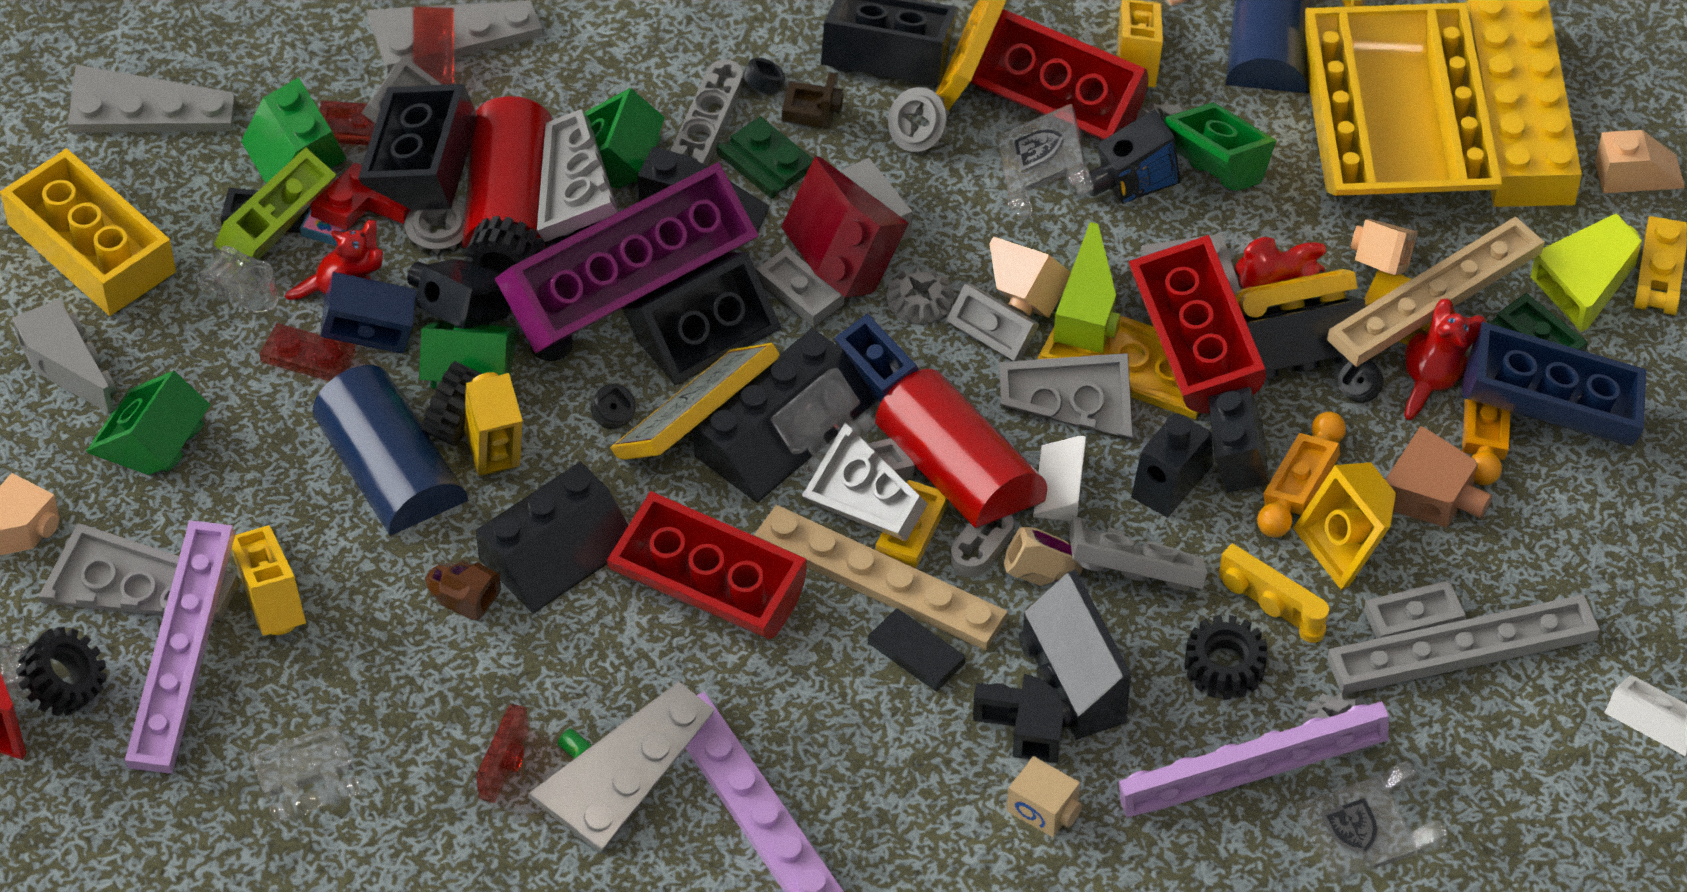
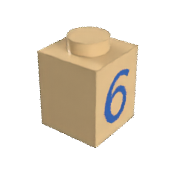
M1033 756L1008 788L1007 812L1054 838L1063 825L1067 828L1071 827L1080 814L1082 804L1078 802L1080 782Z

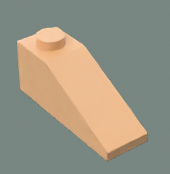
M1365 219L1364 227L1356 226L1351 250L1357 251L1356 261L1381 271L1398 275L1407 272L1418 231L1372 219Z

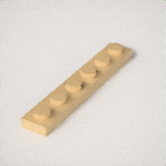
M1515 216L1330 328L1327 341L1357 367L1432 320L1435 306L1440 299L1447 298L1451 300L1453 307L1541 254L1545 241Z
M775 505L754 534V536L806 558L807 568L895 609L898 608L916 619L985 651L1007 620V610L779 505Z

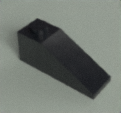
M653 146L638 174L639 202L707 168V166L693 157ZM729 181L758 233L770 206Z

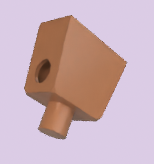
M1422 426L1419 427L1385 479L1396 492L1394 512L1446 528L1459 509L1482 519L1490 506L1492 495L1474 487V479L1478 468V463L1475 459Z

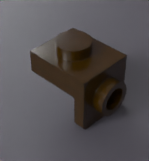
M829 72L825 86L790 81L782 107V122L830 129L833 114L840 113L843 105L844 89L837 88L838 74Z

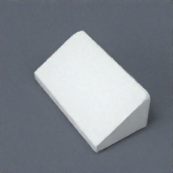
M1076 436L1042 445L1038 473L1047 483V495L1045 502L1034 505L1033 517L1071 521L1072 515H1078L1086 436Z
M1633 675L1627 677L1615 688L1605 714L1686 756L1687 704Z

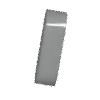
M1012 514L988 523L991 526L996 522L1002 524L1001 528L995 527L988 536H986L987 524L974 528L969 523L951 547V566L954 571L965 577H977L985 573L1013 536L1014 518ZM977 546L979 547L978 558L972 557L968 561L963 559V554L970 555Z

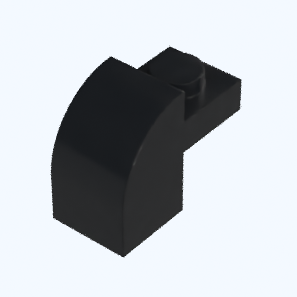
M1024 674L1022 689L1012 688L1001 683H976L973 721L1014 726L1012 757L1031 759L1034 756L1044 762L1058 763L1064 710L1058 693L1048 683Z

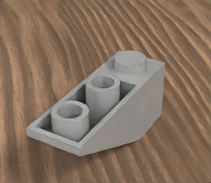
M58 299L12 317L18 343L34 372L107 413L114 411L111 398L112 395L117 394L114 381L108 370L102 372L97 366L100 365L98 353L91 341L84 343L81 338L84 335V331L75 312L68 314L61 300Z

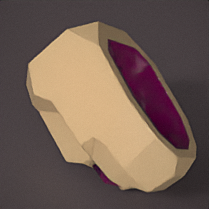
M1021 527L1017 530L1006 551L1004 567L1008 574L1039 586H1044L1053 581L1058 582L1067 572L1077 570L1080 575L1083 569L1078 564V561L1073 560L1070 543L1032 527Z

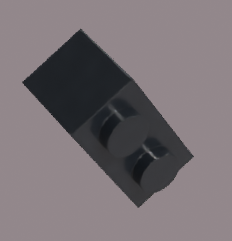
M1251 387L1208 396L1214 457L1227 493L1269 484L1263 421Z

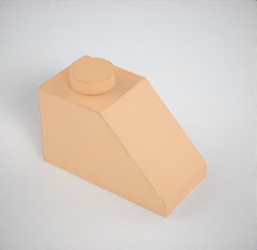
M1629 130L1601 133L1595 165L1603 193L1684 188L1685 185L1676 154L1645 131Z
M993 237L990 242V251L996 288L1010 299L1008 306L1027 317L1035 313L1049 318L1065 290L1071 272L1049 254Z
M13 473L0 485V555L33 549L43 537L49 538L53 535L60 519L53 493Z

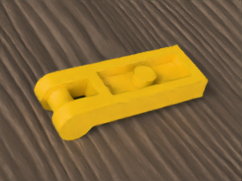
M1654 216L1648 217L1634 308L1646 310L1647 306L1663 309V314L1676 316L1687 248V222ZM1651 288H1652V289L1663 290V291H1666V292L1654 291V290H1651Z
M1339 269L1245 288L1237 291L1234 295L1243 315L1260 317L1269 306L1279 305L1280 310L1296 309L1305 306L1304 299L1318 296L1320 297V302L1340 300L1345 298V291L1358 289L1354 271Z
M1231 543L1221 555L1219 578L1223 581L1224 585L1235 594L1244 593L1258 602L1266 614L1272 617L1280 616L1298 627L1299 635L1304 641L1309 643L1321 641L1326 633L1325 623L1329 615L1328 604L1317 595Z

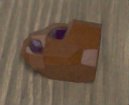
M462 560L454 564L439 563L425 577L428 590L442 606L472 620L481 619L501 591L500 574L478 562L470 564Z

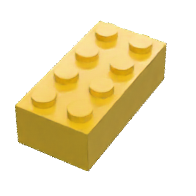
M67 148L0 191L8 225L109 316H112L176 273L170 239Z

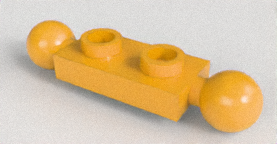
M1465 399L1462 452L1474 454L1472 458L1478 463L1474 482L1483 486L1491 485L1499 479L1502 473L1500 460H1505L1509 451L1510 412Z
M1331 411L1320 413L1312 422L1311 431L1313 436L1303 433L1297 435L1263 493L1265 506L1258 513L1257 524L1264 535L1272 538L1285 535L1292 526V515L1290 512L1302 515L1340 457L1339 442L1346 433L1345 421L1339 414Z

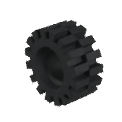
M493 216L491 221L485 218L481 224L477 225L465 251V256H467L465 261L503 273L511 266L547 248L544 247L545 241L543 238L536 239L537 231L533 228L529 231L525 230L526 223L520 221L518 225L513 224V218L506 217L504 222H502L499 216Z
M454 361L449 366L448 371H445L441 383H438L436 392L431 397L429 402L431 404L426 409L424 415L426 417L422 422L423 427L421 430L443 442L456 446L465 432L466 383L472 382L476 376L482 373Z
M1218 615L1214 616L1213 625L1205 619L1200 622L1199 629L1193 628L1190 633V639L1188 638L1184 664L1189 681L1191 682L1196 679L1195 688L1201 692L1205 687H1208L1207 696L1215 698L1218 691L1223 692V700H1231L1232 692L1236 691L1238 698L1246 696L1247 688L1251 692L1258 688V681L1262 682L1265 675L1268 645L1266 639L1261 640L1262 632L1258 627L1250 632V621L1244 619L1243 623L1238 625L1236 624L1237 616L1229 615V621L1223 622L1222 616ZM1218 648H1229L1237 651L1242 656L1243 662L1237 666L1225 667L1211 661L1209 655Z
M57 627L55 630L51 628L45 631L23 650L24 652L17 661L21 665L16 668V676L25 677L18 684L21 690L29 688L31 691L26 698L31 703L36 699L41 701L38 709L43 712L52 707L51 715L59 716L63 712L65 716L72 715L75 711L78 712L103 689L102 684L106 681L107 674L101 673L106 668L105 660L97 661L96 659L101 653L99 648L96 646L91 650L87 646L91 639L85 635L79 640L77 638L79 631L73 628L67 633L65 632V627ZM50 659L60 662L67 668L72 677L73 684L67 683L57 676L52 668Z

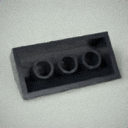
M811 328L783 351L774 363L693 428L694 456L758 503L836 437L844 423L850 425L875 403V399L844 350Z

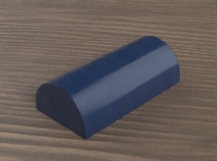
M1234 0L1225 85L1306 93L1308 73L1305 11L1306 8H1314V0Z
M1482 322L1467 360L1462 385V396L1465 399L1632 446L1644 429L1647 369Z
M362 365L348 369L334 377L321 389L314 401L313 417L390 536L468 501L466 491L429 435L421 430L422 424L383 368L375 365Z

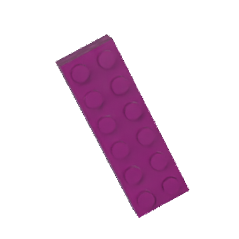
M717 162L511 266L497 276L495 280L536 354L727 253L734 252L759 235L720 163Z

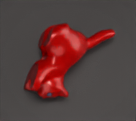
M367 220L362 230L331 231L332 237L337 242L335 250L323 258L314 275L287 291L284 297L287 300L303 299L316 291H321L326 296L333 272L371 280L369 274L379 270L383 260V252L381 249H378L376 243V221Z
M1260 237L1247 245L1243 251L1244 257L1235 266L1242 289L1325 272V267L1319 264L1317 259L1326 253V246L1322 243L1310 242L1296 245L1288 251H1280L1276 247L1274 238Z
M1447 298L1439 300L1435 306L1427 334L1418 333L1409 340L1405 351L1406 372L1415 382L1404 412L1407 420H1412L1416 417L1433 391H1446L1452 388L1465 372L1468 359L1465 353L1474 342L1481 323H1487L1485 317L1477 315L1467 318L1455 312L1451 300Z

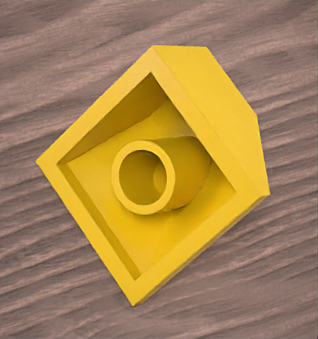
M1371 462L1334 465L1293 527L1294 531L1340 590L1351 585L1391 527L1396 492Z

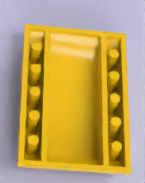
M1466 3L1306 8L1307 79L1327 193L1341 196L1501 190L1502 181Z

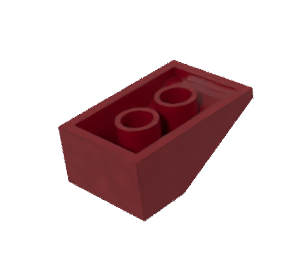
M815 156L781 228L815 275L844 297L869 295L877 289L909 223L823 158Z

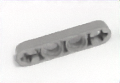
M719 60L709 66L670 151L687 156L689 152L694 159L708 166L743 88V70L737 62ZM725 75L731 76L726 79L723 90H720L719 79H723ZM710 103L723 107L715 113H708L702 109L703 106ZM696 132H704L710 136L702 142H695L689 138L691 134Z

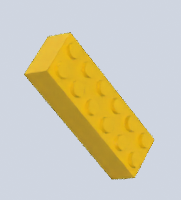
M1466 0L1502 181L1501 190H1490L1493 207L1575 205L1582 173L1549 1Z

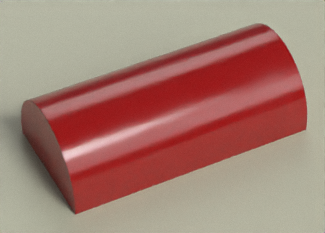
M1002 9L970 84L1104 140L1136 120L1146 95L1148 72L1144 67Z
M504 96L491 99L483 103L476 110L478 116L469 149L462 248L468 247L477 225L481 224L485 218L491 221L493 216H499L502 222H504L506 217L513 218V224L515 225L522 221L527 224L525 230L529 231L533 228L537 231L545 125L553 120L548 110L539 103L523 97ZM539 233L537 234L536 239H537V238H542V237L539 235Z
M1206 235L1128 261L1131 273L1185 405L1194 412L1210 413L1208 396L1251 387L1253 395H1255L1265 382L1266 369L1210 236Z
M922 369L907 375L896 383L881 401L876 413L875 424L906 453L915 466L974 528L1045 502L1047 495L1045 479L939 371Z
M652 491L645 498L607 559L610 570L766 639H772L779 633L796 607L807 572L806 558Z

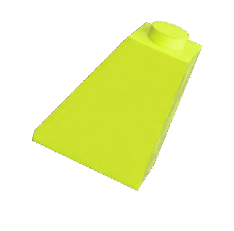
M1615 213L1543 248L1542 253L1534 257L1530 277L1576 328L1583 332L1590 327L1636 266L1642 240L1639 238L1637 231L1632 226L1627 225Z

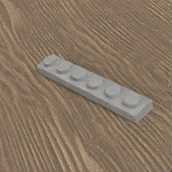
M1583 594L1329 649L1327 660L1339 690L1345 695L1595 641L1598 638L1600 629Z

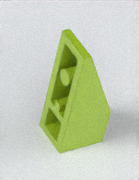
M304 148L223 223L214 245L240 269L246 272L274 246L307 210L311 203L335 179L336 174L311 151Z
M1090 222L1055 314L1054 341L1103 353L1108 337L1115 339L1117 336L1121 314L1115 312L1116 291L1098 223Z

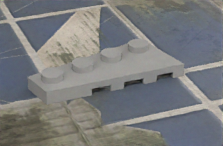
M531 1L366 10L370 27L388 74L403 55L417 66H423L542 37V27Z
M76 65L68 119L69 133L233 131L235 95L233 92Z
M582 109L549 121L545 125L537 232L545 242L560 236L570 235L575 230L618 213L590 120Z
M78 523L38 597L43 604L164 616L179 556ZM225 572L213 620H222L240 585L237 575Z
M677 682L529 792L528 798L601 853L713 715L715 709L680 682Z

